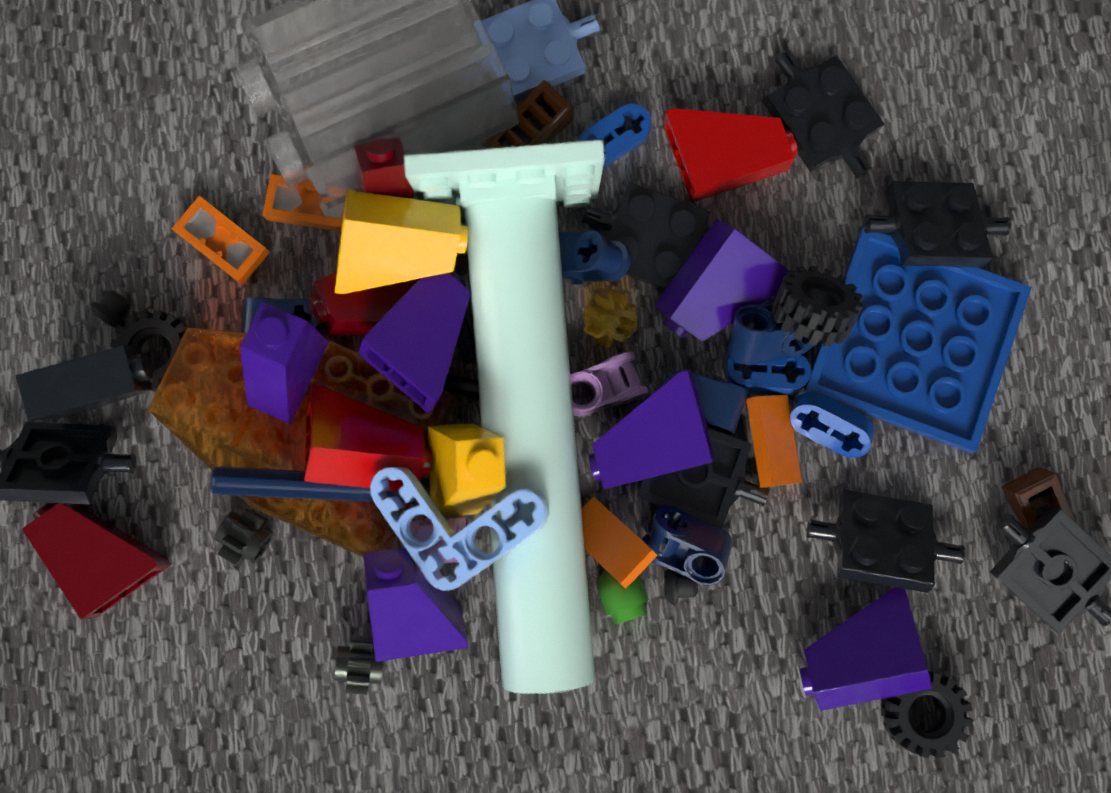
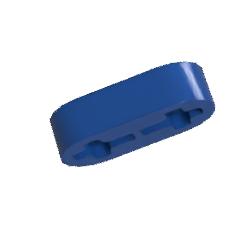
M638 104L624 105L587 128L580 134L577 142L590 140L605 141L610 138L611 141L604 146L603 168H605L648 139L651 131V116L643 106ZM629 117L631 121L638 119L642 121L639 126V133L635 134L634 131L627 130L619 136L617 134L624 128V118Z
M803 355L787 356L763 361L756 365H749L751 370L764 371L752 372L749 379H743L741 371L734 370L739 368L741 363L733 360L731 357H729L724 371L726 382L738 385L746 389L748 393L788 396L800 393L810 380L812 373L811 365ZM789 364L793 366V373L800 375L796 377L793 383L787 382L786 375L771 372H782L785 366Z
M818 392L801 394L796 399L790 416L791 425L797 432L848 458L861 457L871 447L875 431L870 419ZM811 410L819 414L815 415L813 418L806 416V414H809ZM852 431L859 434L854 436L853 439L845 436L851 434Z

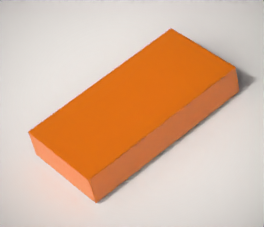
M788 395L756 396L746 399L760 488L802 483L794 429L790 421L791 411Z
M593 496L581 509L585 551L626 589L657 557V554Z

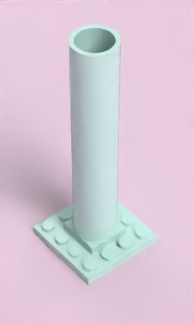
M603 140L404 156L406 177L419 200L459 205L460 210L464 209L465 226H468L467 252L481 427L504 437L505 487L488 503V510L510 494L522 489H533L540 492L546 498L549 505V516L546 523L531 536L492 563L502 687L505 691L513 693L536 694L568 691L587 686L595 681L556 202L563 201L566 208H579L590 205V199H597L604 164ZM519 499L517 504L520 509L509 519L503 520L501 512H499L496 517L504 522L508 529L525 519L529 520L532 524L535 521L532 517V512L537 509L533 501L524 504ZM490 527L491 552L493 553L498 548L500 541L497 531ZM509 529L511 538L514 539L517 534Z

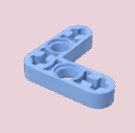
M403 467L385 468L373 477L370 485L373 501L427 580L440 590H452L465 584L539 530L546 523L549 516V505L546 498L540 492L533 489H522L504 498L455 534L410 470ZM389 478L392 481L401 479L404 486L399 490L400 495L406 503L417 500L419 506L405 511L400 517L397 511L406 507L399 497H387L386 491L390 488L387 479ZM519 499L524 504L533 501L537 507L532 512V517L535 521L531 524L529 520L525 519L509 528L517 534L512 539L507 525L497 518L496 515L501 512L503 520L509 519L519 511L520 508L517 504ZM418 514L426 515L433 523V534L427 541L417 540L410 531V523ZM481 526H490L499 535L500 543L493 553L481 551L475 543V534ZM442 538L447 543V545L438 548L442 556L446 560L456 558L459 566L454 570L457 576L456 579L451 574L445 577L441 575L439 569L443 567L444 563L437 552L429 556L424 552L425 549L437 545Z

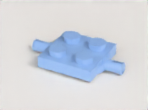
M531 0L475 23L474 30L482 47L483 59L460 68L466 86L490 76L499 86L506 104L509 105L526 98L543 80H546L553 87L585 74V64L577 49V40L600 31L595 15L591 14L570 23L561 13L556 0Z

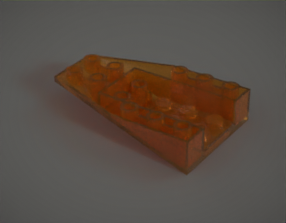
M187 328L150 403L148 411L211 470L216 466L304 471L305 417L312 385L326 387L422 427L425 447H428L427 426L447 425L457 404V399L453 394L443 390L435 408L428 414L363 359L359 353L328 340L329 344L292 423L289 424L247 405L240 348L246 333ZM240 496L252 508L362 557L364 553L390 550L397 536L375 502ZM404 504L406 508L397 511L400 517L405 511L409 510L411 504Z

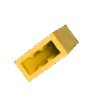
M346 190L337 258L335 293L346 294L453 272L457 253L465 254L468 241V226L461 225L460 206Z
M473 423L427 426L428 447L432 453L429 471L430 498L443 517L478 514L505 487L504 437Z

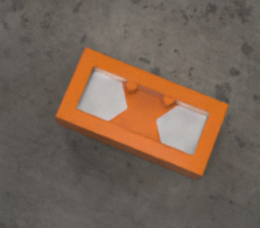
M270 174L262 216L268 221L341 232L346 190L358 191L355 186Z
M200 195L171 228L242 286L270 253L266 247Z

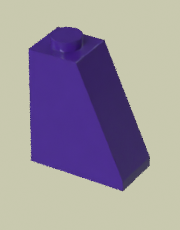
M716 219L654 307L667 316L662 324L684 339L689 332L699 340L704 341L734 322L736 311L740 307L762 304L776 295L784 276H786L789 270L735 228Z
M454 271L420 278L362 339L359 355L428 414L435 408L442 394L471 294L466 288L463 279Z
M261 302L240 346L247 405L291 424L329 341L306 320L264 302Z
M687 370L675 375L592 444L594 453L589 454L590 468L596 481L601 480L604 489L711 463L716 459L693 370Z
M406 548L363 554L376 662L468 648L461 605L448 590L435 588L427 580Z
M894 587L804 649L807 667L799 668L805 695H814L820 711L932 689L906 590Z

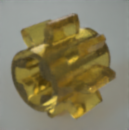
M612 289L608 297L597 293L584 309L583 319L586 326L583 330L585 333L594 336L593 341L607 348L612 345L613 339L623 344L636 330L638 319L635 310L637 306L627 301L628 296Z

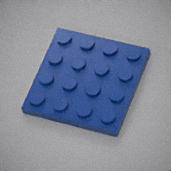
M862 228L859 231L843 277L847 278L844 284L853 283L857 287L855 293H861L863 307L849 337L844 339L843 343L837 345L833 342L832 346L824 347L822 341H820L811 366V377L803 392L824 394L864 415L970 454L977 452L1032 287L978 267L902 266L898 246L891 236L884 233H865V228Z

